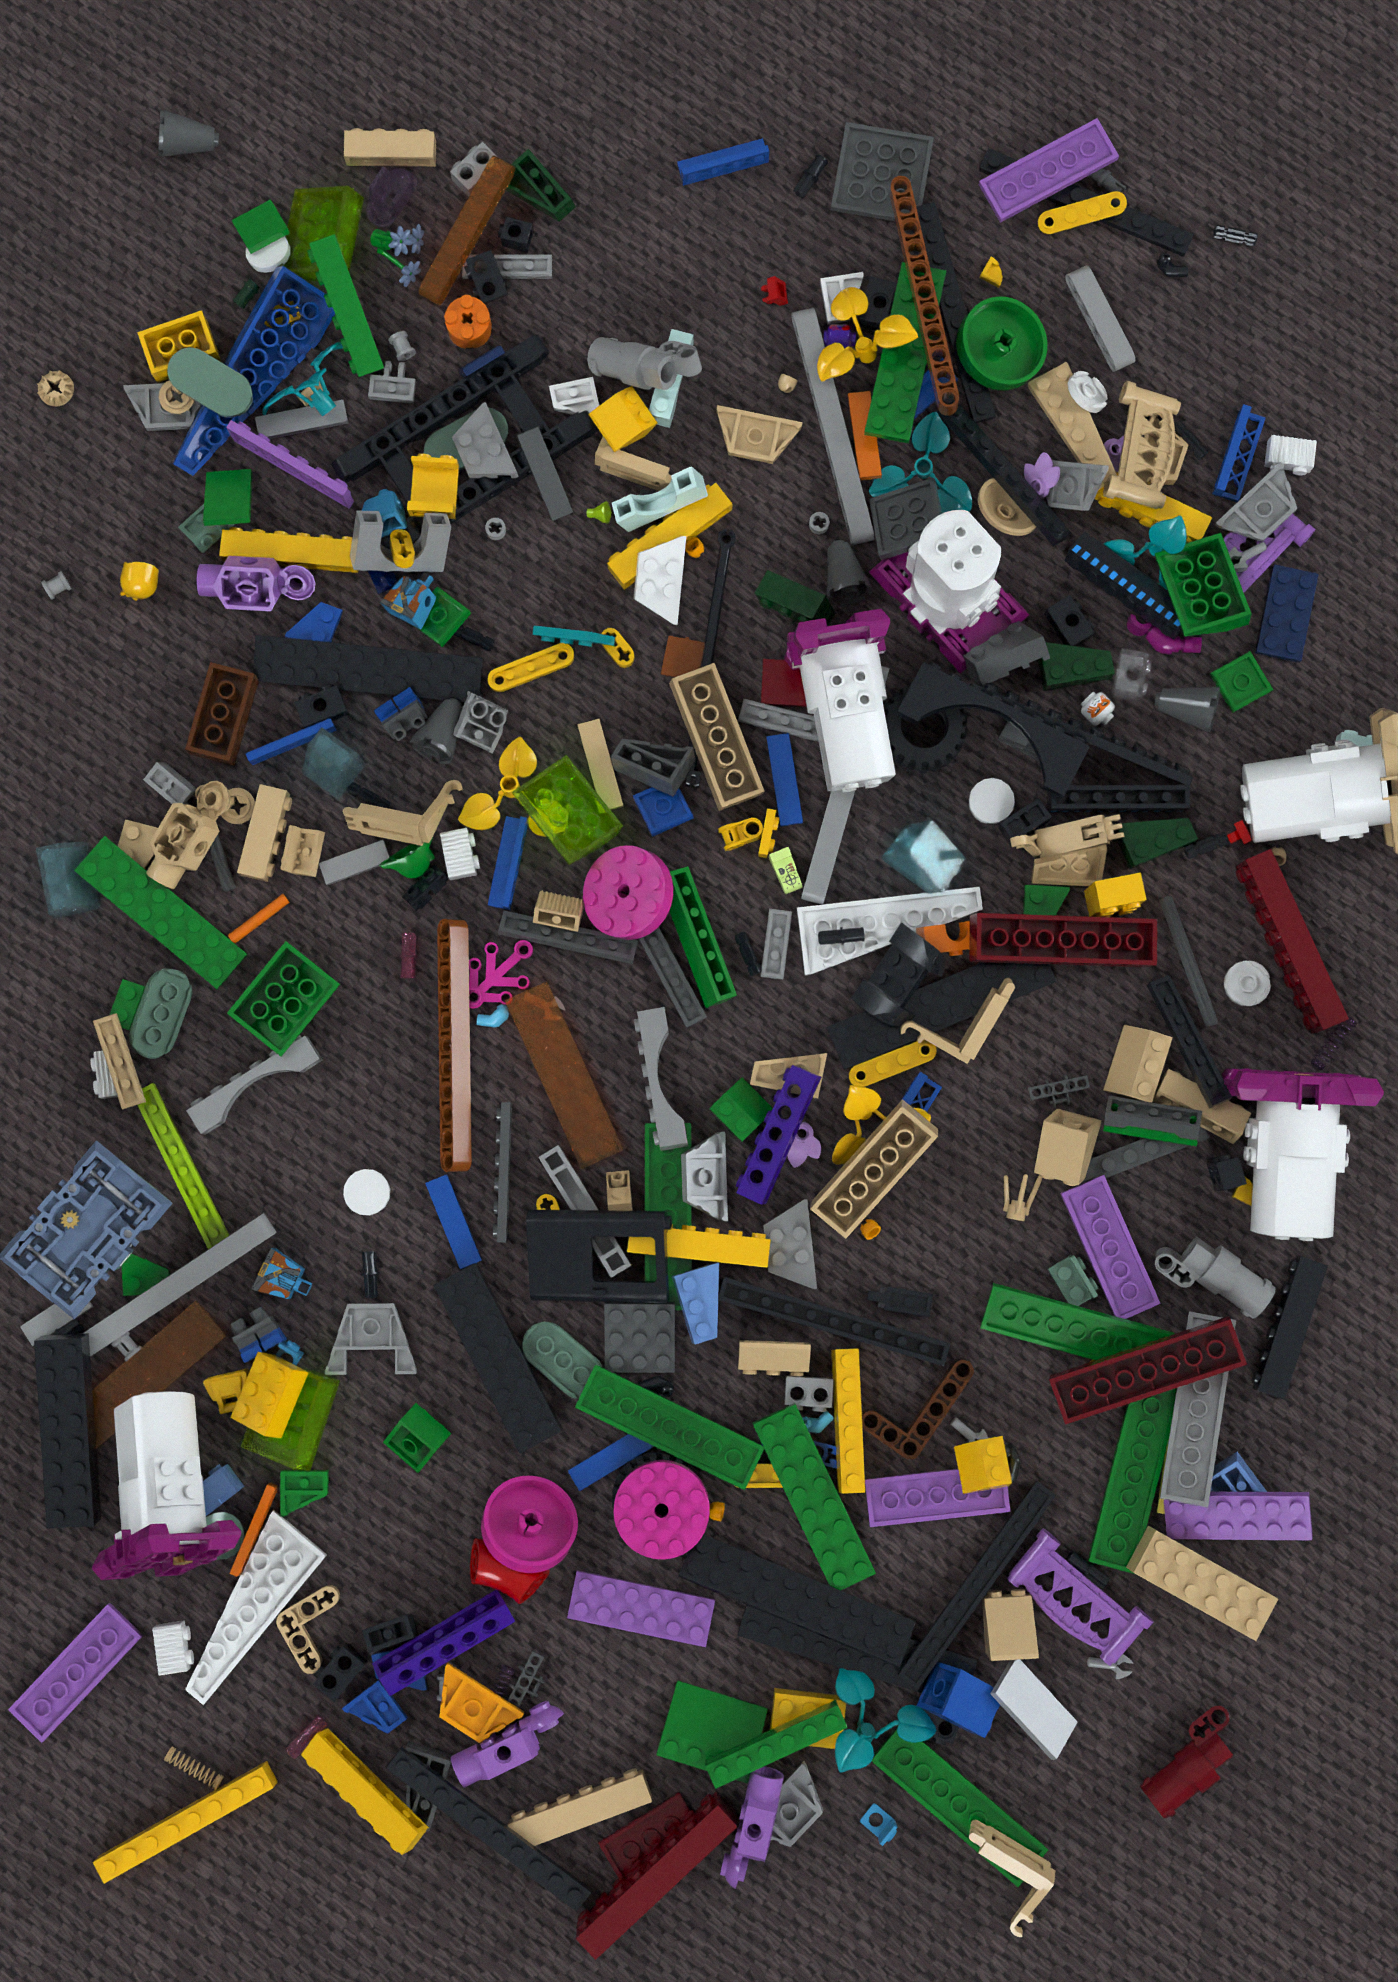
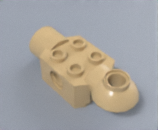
M210 781L205 784L198 794L197 807L183 803H173L150 841L155 858L146 872L149 877L168 888L175 889L185 870L196 871L219 833L216 820L220 815L227 812L231 806L229 791L223 783Z

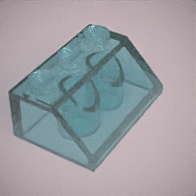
M88 842L56 843L36 848L50 916L60 918L101 909L97 889L74 871L90 853Z

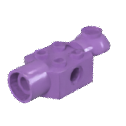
M228 556L223 565L200 564L197 571V591L199 596L219 597L225 609L271 611L281 594L293 600H305L315 590L314 576L307 568L300 565L280 568L274 558ZM293 578L300 579L302 583L295 582Z
M549 1701L539 1703L529 1710L531 1715L519 1720V1725L517 1722L506 1726L503 1733L497 1736L493 1733L482 1743H477L452 1755L451 1763L460 1784L465 1788L479 1780H490L533 1759L538 1755V1750L540 1749L534 1730L542 1733L556 1726L559 1723L558 1718L564 1714L562 1710L550 1705ZM501 1746H507L510 1751L502 1750Z
M764 1766L750 1773L735 1840L732 1842L730 1854L725 1853L720 1875L725 1876L729 1885L736 1889L738 1881L744 1882L749 1858L763 1862L766 1860L784 1775L780 1771Z

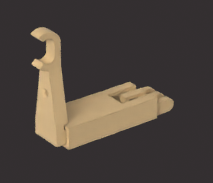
M604 436L602 437L595 453V465L600 466V471L657 491L669 485L671 482L669 467L621 450L614 452Z
M457 780L445 783L437 798L423 815L363 803L360 804L358 809L344 808L343 814L347 826L351 830L422 846L424 842L429 843L447 805L455 803L450 792L452 790L460 791L463 788L461 782Z
M1101 814L1035 830V834L1010 838L1012 847H1016V849L1024 848L1034 858H1043L1098 845L1110 844V841L1121 839L1125 836L1124 832L1114 834L1115 830L1123 828L1122 823L1112 824L1113 821L1121 819L1120 814L1109 817Z
M1005 978L998 990L992 987L959 1045L914 1021L904 1022L901 1025L900 1032L904 1034L908 1027H912L920 1032V1035L917 1037L918 1044L925 1039L968 1064L970 1059H975L1006 1006L1008 999L1015 989V985L1010 978Z
M973 1820L971 1822L969 1839L979 1845L978 1853L1033 1886L1011 1919V1932L1017 1937H1022V1927H1018L1017 1924L1022 1919L1028 1923L1033 1922V1915L1031 1913L1053 1887L1055 1870L1050 1868L1051 1863L1031 1850L993 1827L986 1826L978 1820Z

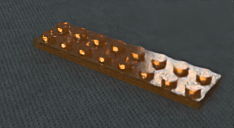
M544 982L505 1000L581 1169L624 1150L548 982Z
M194 1301L148 1341L141 1350L134 1354L127 1362L125 1361L92 1390L96 1450L116 1433L114 1408L135 1395L147 1392H163L227 1336L198 1301Z

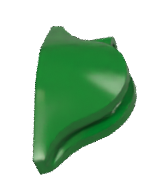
M432 839L429 843L424 842L422 846L409 844L381 862L379 866L383 869H394L407 878L422 876L428 869L430 861L435 859L429 848Z

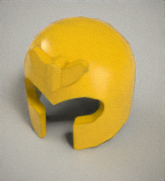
M124 562L120 577L122 587L120 595L132 597L135 601L150 597L157 589L159 570L155 566L144 562Z

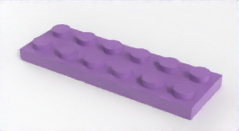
M1098 118L980 180L978 185L1001 223L1117 161L1119 155Z
M230 420L226 428L234 442L350 509L354 500L345 482L338 478L335 480L329 478V474L319 467H316V469L308 465L309 462L301 456L297 455L295 458L289 454L290 451L284 446L278 444L276 447L270 443V439L265 435L252 433L250 431L251 428L243 422L239 421L237 424Z
M1102 1174L1061 1192V1197L1113 1315L1127 1319L1161 1304L1105 1176Z
M958 1469L865 1479L870 1527L1011 1512L1008 1486L963 1494Z
M1210 1492L1208 1508L1164 1500L1167 1536L1172 1539L1312 1540L1313 1537L1309 1492Z
M577 1570L567 1618L706 1647L715 1599Z
M108 1603L8 1710L41 1743L44 1742L144 1635L111 1603Z

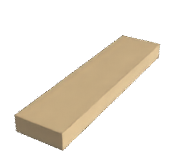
M600 719L577 724L601 812L624 807Z
M117 1013L94 1020L93 1023L121 1108L125 1109L146 1102Z

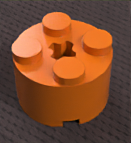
M463 295L448 306L444 318L449 337L454 344L461 348L474 349L488 341L491 335L492 323L488 308L481 300L471 295Z

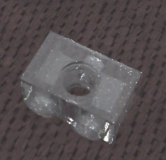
M1121 649L1118 653L1111 694L1112 698L1138 702L1142 696L1146 695L1148 683L1144 682L1145 675L1149 674L1151 669V661L1148 660L1149 653ZM1127 672H1135L1137 675V680H1130L1127 676Z

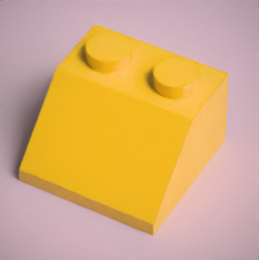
M632 386L616 393L588 414L614 452L645 437L657 425V421Z
M1003 1436L977 1440L954 1447L963 1494L1007 1487L1012 1484Z

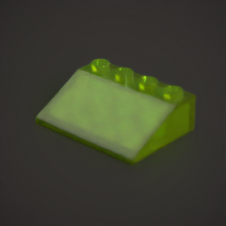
M349 186L295 189L287 226L290 233L285 236L290 245V256L284 265L282 263L279 266L286 267L304 280L318 282L315 272H318L319 269L316 262L311 263L307 250L311 249L309 243L335 234L349 271L364 197Z
M567 755L512 792L568 865L604 846L618 836L623 827Z
M298 1366L309 1373L282 1438L263 1436L247 1427L241 1447L289 1468L310 1471L340 1380Z

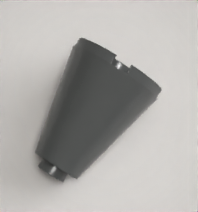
M160 110L158 156L165 157L214 151V146L218 147L219 133L215 132L214 127L167 110Z
M843 540L834 541L828 547L827 599L831 605L835 606L834 602L840 603L841 607L863 602L866 600V594H872L871 584L850 544Z
M1220 687L1163 688L1161 693L1157 692L1155 706H1158V711L1205 732H1211L1214 724L1212 719H1214L1218 707Z
M453 698L445 699L426 720L425 725L420 727L410 740V743L413 742L412 748L429 760H432L433 756L440 759L438 762L440 764L451 763L458 737L454 736L453 733L463 708L462 703Z

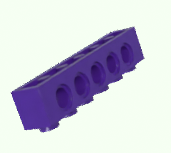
M792 1065L791 1069L787 1068L783 1076L784 1085L781 1090H777L773 1102H775L772 1111H768L764 1119L766 1126L763 1132H759L756 1137V1149L754 1153H750L745 1165L748 1166L744 1175L741 1174L737 1181V1194L761 1205L767 1203L822 1078L821 1076L796 1065ZM794 1085H798L801 1089L800 1095L796 1098L791 1095V1088ZM785 1106L791 1109V1116L788 1119H784L781 1114ZM778 1127L782 1131V1136L776 1141L772 1136V1132ZM766 1149H770L773 1154L769 1162L763 1158V1152ZM757 1170L763 1173V1180L760 1183L754 1180V1173Z
M494 1590L376 1660L372 1665L380 1682L389 1696L514 1623L515 1620L499 1591Z

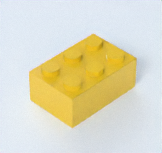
M202 310L137 332L151 374L157 383L169 379L167 373L168 363L177 351L184 348L200 349L221 362L208 321Z
M1141 872L1095 881L1084 890L1089 917H1110L1116 912L1119 913V916L1128 915L1137 910V908H1140V904L1147 900Z
M257 1352L230 1418L263 1436L282 1438L309 1372L277 1355Z
M774 1688L770 1730L834 1700L837 1701L845 1718L846 1703L838 1695ZM843 1730L809 1746L835 1749L836 1739Z

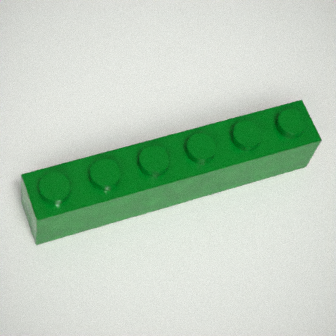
M335 234L309 243L311 249H308L307 253L311 263L316 262L319 269L315 274L319 285H325L327 294H324V298L328 308L333 307L336 316H333L332 320L336 330L341 329L344 336L340 341L344 352H350L352 360L348 361L352 373H357L358 377L384 369Z
M689 867L670 871L673 881V900L669 912L705 1007L709 1008L724 1003L737 996Z
M834 1700L705 1760V1767L716 1789L848 1727L837 1701Z

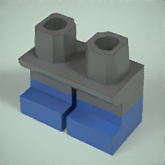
M410 687L393 697L396 705L390 699L374 710L382 726L393 740H402L406 737V731L412 727L419 729L425 725V719L428 718L421 701Z
M262 1307L249 1313L255 1323L250 1328H248L243 1318L230 1324L235 1335L232 1339L238 1346L244 1363L253 1360L257 1352L265 1353L280 1342L287 1340L274 1317L268 1316Z

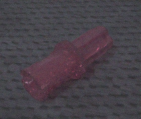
M406 932L402 934V955H399L401 957L400 978H415V958H418V955H415V933Z
M318 1714L304 1730L301 1729L300 1734L286 1748V1752L293 1759L302 1753L316 1733L323 1731L329 1725L326 1721H322V1716Z

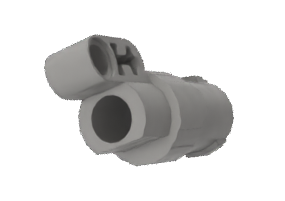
M599 337L591 344L587 358L588 366L596 376L601 377L603 375L619 379L624 384L647 390L652 387L667 390L674 384L677 374L691 377L699 374L702 370L696 347L677 341H667L660 345L659 348L637 342L624 343L616 338Z
M1195 1237L1182 1256L1169 1247H1162L1155 1254L1156 1269L1178 1286L1190 1287L1196 1281L1214 1295L1219 1293L1240 1308V1312L1246 1317L1253 1319L1259 1316L1275 1294L1276 1289L1271 1281L1266 1278L1264 1280L1243 1266L1241 1259L1222 1245L1214 1249L1200 1238ZM1167 1256L1172 1261L1169 1264H1163L1159 1259ZM1186 1271L1189 1272V1276H1188V1275H1184L1183 1277L1180 1276V1272H1182V1273H1186Z

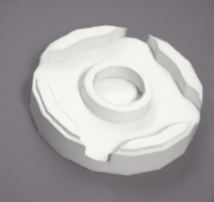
M285 236L252 254L246 248V258L250 265L256 271L264 273L274 271L282 263L284 265L290 256V245Z
M1078 371L1074 373L1068 380V390L1071 397L1084 410L1092 413L1101 411L1107 403L1105 401L1108 399L1104 386L1097 378L1093 377L1091 379L1087 372Z
M995 778L984 779L977 783L969 796V809L980 822L986 824H996L1007 819L1013 811L1015 803L1014 793L1009 785Z
M1242 961L1234 964L1228 969L1224 977L1226 995L1232 1002L1240 1006L1250 1007L1259 1004L1267 997L1271 988L1269 973L1261 964L1255 961Z
M363 1169L355 1172L348 1178L344 1185L343 1195L346 1204L352 1211L360 1215H373L386 1207L390 1199L391 1189L388 1181L381 1173L375 1170Z

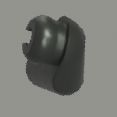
M1005 1444L1006 1455L1009 1458L1011 1480H1017L1021 1460L1017 1448L1012 1444L1010 1446Z

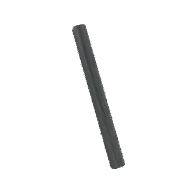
M1172 896L1161 898L1160 905L1205 1026L1216 1025L1218 1023L1217 1016Z

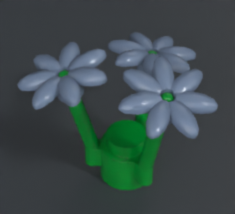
M420 224L417 225L416 229H412V234H410V230L403 232L402 226L398 227L397 234L380 229L374 230L371 234L370 242L373 247L377 248V253L385 256L402 270L403 276L399 282L404 283V287H407L410 281H416L415 275L421 272V269L418 268L420 261H417L415 264L410 261L408 266H404L386 251L395 248V256H398L401 251L407 255L408 249L406 245L413 244L412 253L416 252L419 254L420 246L424 245V241L421 239L424 236V230H421Z

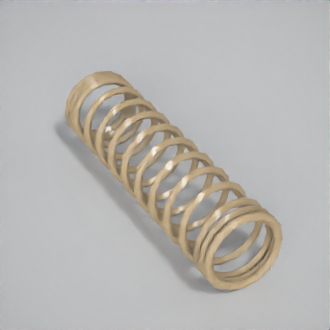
M172 1746L169 1749L164 1761H169V1764L174 1761V1767L179 1764V1769H182L185 1765L184 1772L190 1768L189 1775L194 1772L193 1777L196 1778L199 1775V1781L204 1778V1784L210 1779L208 1786L210 1787L213 1784L212 1789L217 1790L224 1776L218 1774L211 1783L215 1771L206 1780L210 1768L201 1777L205 1765L196 1774L200 1765L199 1762L191 1772L195 1759L186 1769L191 1757L189 1756L181 1766L186 1754H183L176 1763L181 1751H178L171 1760L176 1748Z

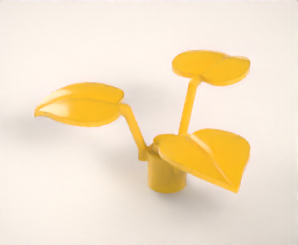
M845 288L832 301L831 312L840 321H846L852 317L859 335V339L855 344L856 350L849 346L844 349L840 343H833L825 347L820 353L817 362L819 378L823 382L847 373L853 367L855 358H860L863 363H871L877 357V345L882 348L898 347L917 339V332L906 317L891 315L882 320L880 330L875 331L872 342L871 339L863 336L856 315L864 314L869 306L868 298L858 288Z
M522 737L512 741L500 757L499 769L504 777L500 781L502 790L498 792L499 796L496 803L494 804V800L490 795L477 793L467 800L458 817L459 822L474 830L490 829L500 820L501 815L496 808L500 805L503 796L505 795L508 798L519 796L533 811L528 818V824L534 834L541 837H549L563 833L567 828V819L560 805L552 800L543 799L535 808L521 792V787L517 780L518 776L521 778L529 777L537 767L536 755Z
M850 1085L843 1112L846 1118L855 1121L857 1134L849 1133L839 1140L832 1155V1162L834 1164H845L866 1141V1138L861 1137L860 1119H869L872 1116V1112L882 1120L886 1118L877 1110L880 1106L881 1098L874 1090ZM914 1108L930 1122V1114L921 1108Z

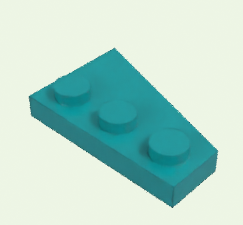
M542 626L533 627L532 635L541 636V641L555 642V639H560V643L573 645L574 641H579L578 645L592 647V643L614 646L615 637L594 632Z

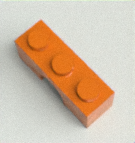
M970 921L959 923L960 933L955 941L948 937L945 924L916 928V934L941 953L949 952V956L963 955V950L969 949Z

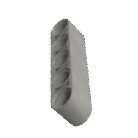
M1086 265L1065 276L1066 283L1110 369L1115 372L1134 363V352L1090 267Z

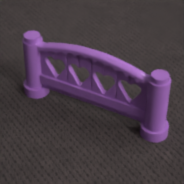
M1292 514L1273 532L1274 538L1268 537L1263 541L1267 549L1246 561L1248 565L1247 570L1236 572L1243 592L1262 575L1293 541L1301 547L1316 529L1310 524H1304ZM1229 532L1223 538L1228 553L1234 547H1236L1237 551L1243 552L1240 550V545L1245 544L1248 537Z
M1042 1528L1036 1535L1038 1539L1009 1572L1007 1579L1017 1588L1020 1585H1024L1038 1606L1058 1626L1082 1642L1101 1650L1100 1658L1109 1666L1112 1663L1115 1664L1144 1628L1148 1629L1154 1621L1137 1606L1128 1613L1059 1555L1055 1550L1061 1543L1050 1532ZM1054 1571L1053 1588L1050 1591H1045L1042 1585L1035 1583L1036 1576ZM1073 1586L1070 1606L1064 1607L1060 1600L1054 1599L1053 1594L1055 1591ZM1091 1602L1090 1619L1088 1622H1082L1079 1616L1072 1614L1073 1607ZM1110 1618L1107 1637L1101 1638L1098 1636V1631L1095 1632L1090 1629L1091 1623Z

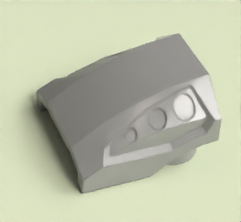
M468 691V697L454 728L453 735L493 754L503 733L508 710Z

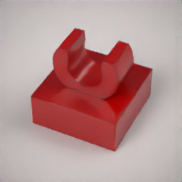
M775 276L767 278V285L762 286L761 290L768 292L769 296L763 298L762 301L766 304L775 303L779 306L788 304L786 283Z
M1245 820L1235 823L1237 831L1227 835L1230 843L1242 839L1246 845L1253 841Z

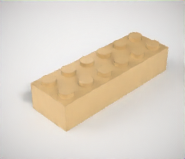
M715 663L672 678L669 683L718 810L721 811L762 795L765 792Z
M902 1099L811 1201L810 1209L846 1239L938 1137V1128Z
M1150 1526L1147 1527L1126 1568L1255 1641H1257L1278 1601V1598Z

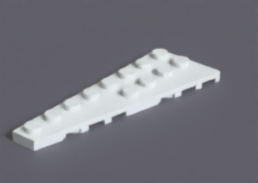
M980 887L798 907L797 915L805 976L891 945L892 943L889 940L901 922L916 933V928L947 924L982 911ZM840 927H843V929L863 927L865 941L844 943V945H841V943L820 945L818 942V932L838 930Z
M275 1510L269 1515L270 1517L185 1689L202 1705L207 1702L327 1556L325 1552L286 1519L280 1517V1514Z

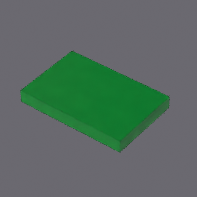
M251 469L206 472L204 526L250 523L253 480Z

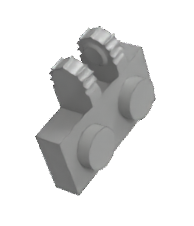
M385 361L383 376L370 375L369 399L414 404L416 379L404 378L405 362H399L398 377H391V361Z

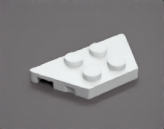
M680 536L651 549L641 551L637 557L633 599L674 625L678 624L686 536Z

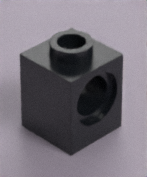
M506 217L505 223L500 225L498 232L502 246L528 253L534 233L533 224ZM512 232L520 233L517 237L510 236Z

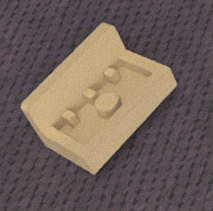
M290 825L281 860V870L295 875L316 877L325 832L302 829Z

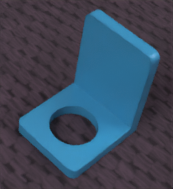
M288 1340V1342L283 1341L278 1344L280 1349L276 1355L280 1357L284 1353L290 1354L293 1357L292 1364L297 1366L304 1353L299 1350V1345Z
M873 1803L860 1819V1822L878 1837L879 1844L882 1846L886 1842L891 1841L897 1832L896 1821L876 1803ZM879 1813L882 1815L883 1822L880 1826L874 1827L869 1823L871 1814Z

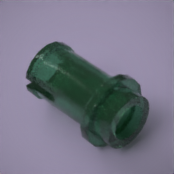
M250 279L247 282H243L244 286L232 300L242 309H245L252 297L259 293L260 287Z

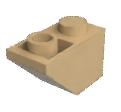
M629 1170L606 1172L608 1210L633 1211Z

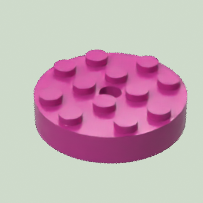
M619 846L602 854L591 866L583 887L584 908L592 924L607 935L625 940L639 939L656 930L666 918L673 900V881L665 863L654 853L636 846Z
M656 1460L635 1468L623 1480L614 1501V1520L621 1538L635 1552L652 1559H671L688 1552L702 1538L709 1521L710 1502L704 1484L692 1470L674 1461ZM658 1504H665L668 1507L669 1511L663 1517L656 1512L655 1507Z
M520 1476L502 1483L489 1497L481 1520L482 1537L491 1555L507 1568L523 1573L542 1572L560 1563L568 1554L578 1529L576 1508L568 1494L554 1482L537 1476ZM525 1521H531L534 1524V1526H529L528 1529L525 1530L527 1527Z

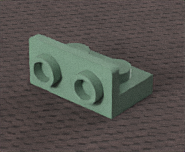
M204 504L178 527L202 553L221 538L222 529L229 530L230 527L235 525L204 526Z
M1074 1255L1066 1257L1047 1270L1066 1302L1079 1306L1087 1300L1097 1297L1096 1290L1098 1287L1092 1277L1088 1278L1083 1271L1086 1267L1081 1258H1076Z

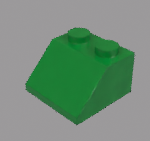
M122 979L110 1015L117 1013L121 1027L130 1030L145 986Z
M741 1078L709 1110L743 1142L764 1121L768 1111H772L773 1108Z
M415 1403L401 1418L383 1443L419 1473L451 1433L428 1414L425 1409Z

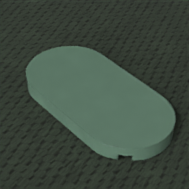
M197 348L181 349L171 357L167 368L168 377L172 385L181 393L225 418L240 416L250 408L253 401L252 388L248 380L237 371Z
M488 408L505 444L509 432L507 421L499 411ZM475 411L431 434L425 442L424 454L435 458H440L442 455L453 456L459 463V472L465 469L452 436Z
M170 968L161 969L155 972L147 982L129 1032L132 1048L143 1057L150 1059L159 1058L167 1054L175 1044L192 997V987L189 984V979L181 971Z
M544 1321L534 1324L526 1331L523 1337L522 1348L525 1358L529 1359L528 1362L572 1398L579 1399L595 1364L602 1367L601 1362L556 1323Z

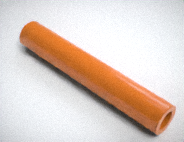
M281 894L228 934V937L236 944L289 904V900L284 894Z

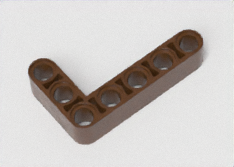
M957 1359L951 1364L906 1432L872 1409L862 1412V1427L904 1458H916L974 1373L972 1364L965 1359ZM961 1363H965L968 1367V1372L964 1376H958L956 1373V1368ZM953 1383L955 1387L954 1393L946 1396L943 1393L944 1385ZM935 1402L940 1403L942 1406L941 1412L937 1415H932L930 1413L931 1404ZM869 1414H873L877 1418L876 1424L872 1427H868L864 1423L865 1417ZM920 1422L928 1424V1431L925 1434H918L916 1431V1427ZM886 1429H895L896 1436L893 1440H886L884 1438V1431ZM909 1441L914 1442V1452L911 1454L904 1453V1444Z

